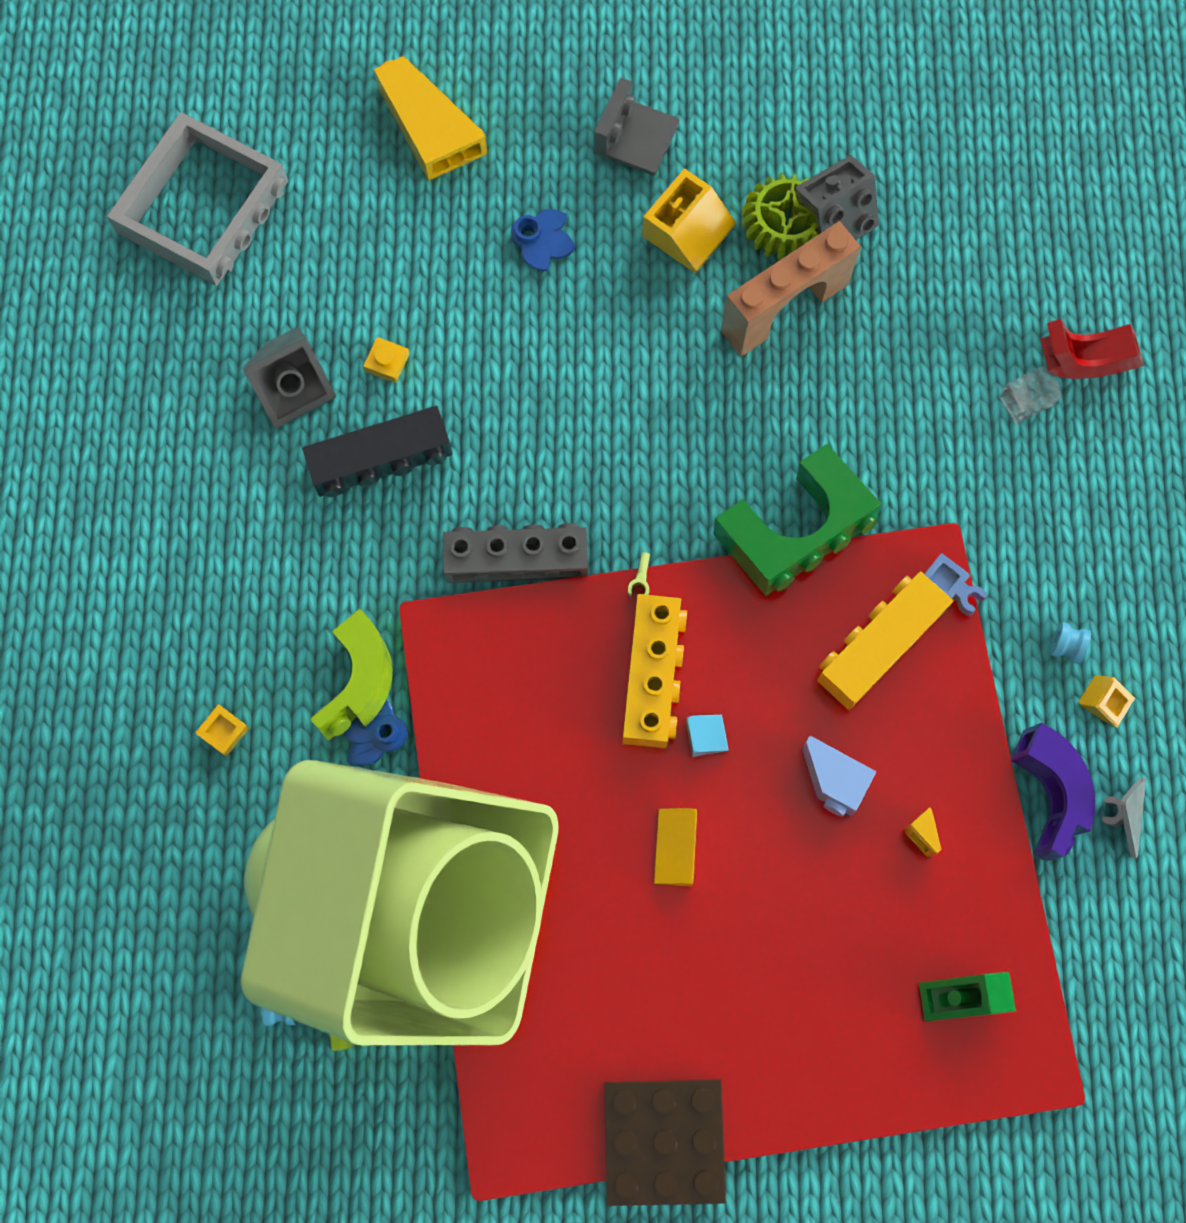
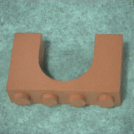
M838 221L728 294L721 333L740 357H742L768 339L771 325L776 315L800 292L809 287L822 303L848 286L861 246L843 224Z

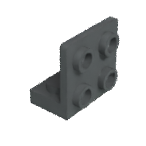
M620 77L594 131V153L654 176L679 126V118L637 103L636 97L632 96L633 82Z
M852 155L847 156L795 187L796 198L816 216L818 235L840 221L856 240L879 225L875 175Z

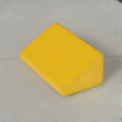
M659 809L654 884L692 887L697 809Z

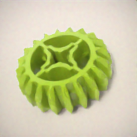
M781 172L778 175L777 181H775L768 175L764 184L757 182L754 186V191L749 192L747 195L746 203L742 210L744 217L742 227L747 230V241L755 240L753 246L755 251L765 248L764 255L766 258L774 253L777 254L779 261L784 258V255H789L818 235L816 216L796 198L795 187L809 180V177L799 181L795 172L790 179H786ZM787 209H788V210H789V216H788V217H789V221H788V225H785V220H786L785 215H786V211H787Z

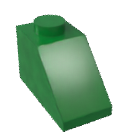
M1009 972L980 974L919 983L925 1022L1016 1011Z

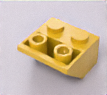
M684 168L643 216L642 237L696 274L736 226V221L713 188Z

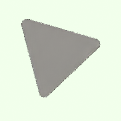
M1138 778L1121 800L1112 796L1106 797L1104 800L1107 806H1116L1119 811L1115 817H1102V821L1110 827H1119L1124 823L1130 857L1133 858L1138 857L1146 785L1145 778Z

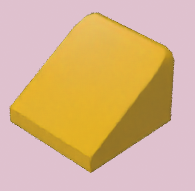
M1096 675L1091 680L1078 703L1090 713L1117 728L1135 698L1114 677Z
M929 807L904 829V833L927 857H932L941 850L933 812Z

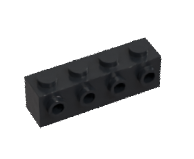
M438 405L302 447L313 485L319 497H335L343 494L347 488L357 485L363 487L377 483L382 477L392 474L394 476L410 473L414 467L423 464L437 465L453 455Z

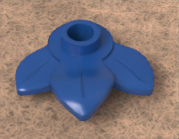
M546 209L535 217L532 215L521 216L512 225V239L516 245L522 248L523 260L532 268L539 271H548L551 258H564L575 251L574 242L561 230L567 220L566 213L555 209ZM525 231L534 233L532 236L522 235Z
M385 701L380 712L366 727L357 717L351 721L350 727L343 733L349 741L354 742L348 754L347 762L356 766L372 765L378 762L385 752L398 750L404 745L407 739L406 725L401 719L394 716L393 707L389 701ZM392 727L391 735L384 738L385 731Z

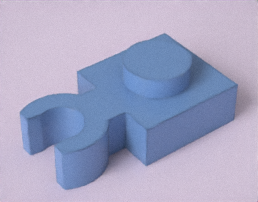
M942 553L925 573L951 599L953 598L957 601L958 608L965 615L971 616L976 610L968 603L967 598L969 596L975 597L980 602L987 596L982 588L968 586L965 581L969 578L970 574Z

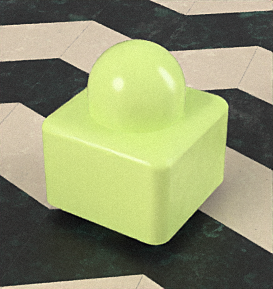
M305 760L295 764L290 768L283 780L275 819L261 831L255 840L245 866L244 890L250 913L253 916L241 974V988L245 997L254 1005L357 1045H500L507 1042L515 1034L521 1021L558 836V819L554 810L547 805L444 782L316 760Z

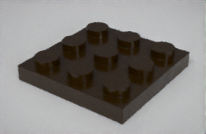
M721 1080L604 1082L607 1206L726 1204Z

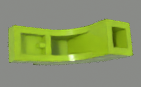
M358 609L332 631L342 647L351 656L352 674L345 689L310 719L328 741L334 736H339L347 731L351 721L356 717L366 727L380 712L390 691L392 661L389 650L374 624L361 609Z

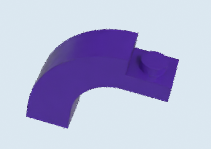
M1039 723L1023 730L1010 761L1033 774L1043 785L1047 793L1049 815L1033 854L1044 861L1062 858L1070 852L1075 841L1073 836L1090 832L1095 815V792L1089 770L1078 751L1062 735L1045 724Z

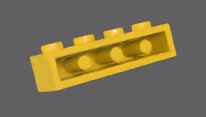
M921 571L913 579L906 576L892 591L897 596L888 605L881 601L868 615L872 620L864 630L857 626L843 641L848 646L839 655L833 651L819 665L823 672L817 681L848 710L873 687L954 601Z
M638 594L623 744L666 748L668 738L675 739L677 717L670 716L671 703L679 702L681 681L674 680L675 667H682L684 645H677L678 631L685 632L687 610H680L681 598Z

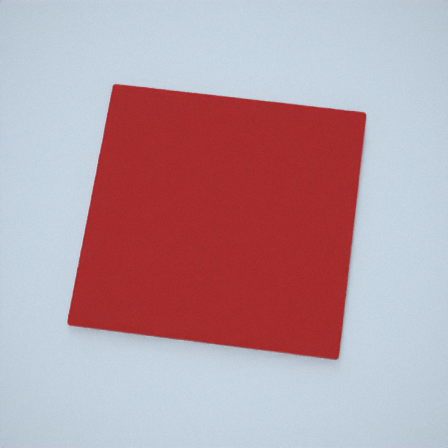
M949 523L852 537L844 549L837 553L831 551L822 557L821 563L809 572L803 570L794 577L793 582L782 591L775 589L767 596L764 595L731 555L648 567L646 582L649 585V595L681 598L680 610H687L685 632L678 631L677 645H684L682 667H675L674 680L681 681L679 702L671 703L670 716L677 717L675 739L668 738L666 748L623 744L638 594L644 595L646 591L643 586L636 585L632 588L631 598L628 595L629 583L636 579L638 568L407 601L400 605L399 612L420 779L444 782L547 805L554 810L558 819V836L518 1029L507 1042L500 1045H453L472 1197L475 1200L483 1201L607 1181L604 1082L721 1080L725 1162L1080 1106L1085 1102L1084 1089L1014 770L1010 761L1009 747L976 598L973 596L967 598L968 603L976 609L971 616L962 613L958 608L957 601L952 598L954 601L947 610L850 710L842 705L817 681L823 672L819 665L833 651L839 655L848 646L843 641L857 626H860L863 630L872 621L868 615L881 601L888 605L897 596L892 591L906 576L913 579L920 571L925 574L941 553L970 574L962 533L958 524ZM971 574L965 581L968 586H973ZM699 715H722L729 751L692 757L686 718ZM809 736L818 739L876 771L860 805L851 816L845 813L841 817L828 811L823 807L825 802L817 798L802 751V747ZM929 807L933 812L941 850L932 857H927L904 833V829ZM659 809H697L692 887L654 884ZM1009 972L1016 1011L925 1022L919 988L920 982Z

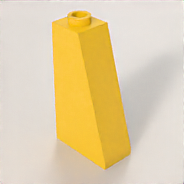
M404 56L386 61L380 67L374 69L378 89L428 181L488 154L486 136L483 131Z

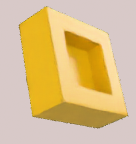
M377 337L363 365L364 371L397 383L410 355L409 350L406 347Z
M218 704L195 733L227 757L249 730V727Z

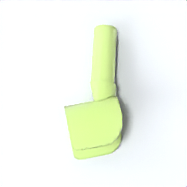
M641 553L636 579L632 580L628 586L630 598L632 588L636 585L643 586L646 590L644 595H649V585L646 582L650 559L649 553Z

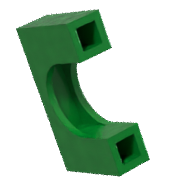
M828 444L799 462L796 478L824 512L826 522L815 533L799 538L779 535L764 524L744 499L715 517L713 535L765 596L775 589L777 591L784 590L793 582L797 574L803 570L806 572L813 570L821 563L822 557L831 551L834 553L841 551L848 545L851 540L850 538L859 532L862 534L869 532L878 523L877 518L881 508L880 501Z

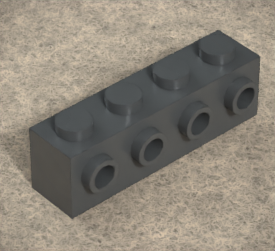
M566 523L559 525L558 528L544 529L543 526L536 524L526 525L523 529L508 530V527L491 526L487 528V531H473L469 527L453 528L452 532H443L444 576L446 582L558 580L587 576L586 527Z

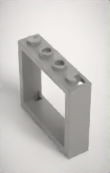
M180 112L109 212L107 218L117 234L218 286L227 272L231 273L234 261L239 253L246 250L250 245L252 234L258 225L263 224L267 220L273 203L277 198H281L284 195L283 189L288 183V179L281 163ZM196 141L263 175L207 258L139 223Z

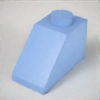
M809 736L802 747V751L817 798L825 802L823 807L828 811L841 817L845 813L851 816L860 805L876 771L818 739Z

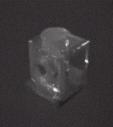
M1042 366L1009 382L999 397L1016 425H1019L1025 419L1055 405L1062 394L1057 379Z

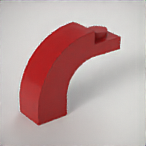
M1062 319L1047 323L1050 335L1040 339L1047 369L1051 374L1069 379L1096 378L1144 366L1137 336L1131 324L1105 332L1081 335L1071 333Z

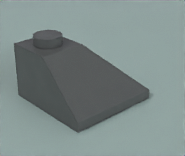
M298 327L267 342L242 368L275 429L336 397L309 342Z

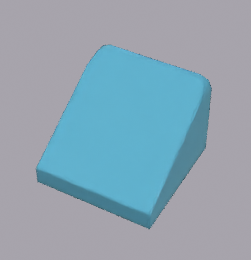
M699 715L686 718L692 757L729 751L722 715Z

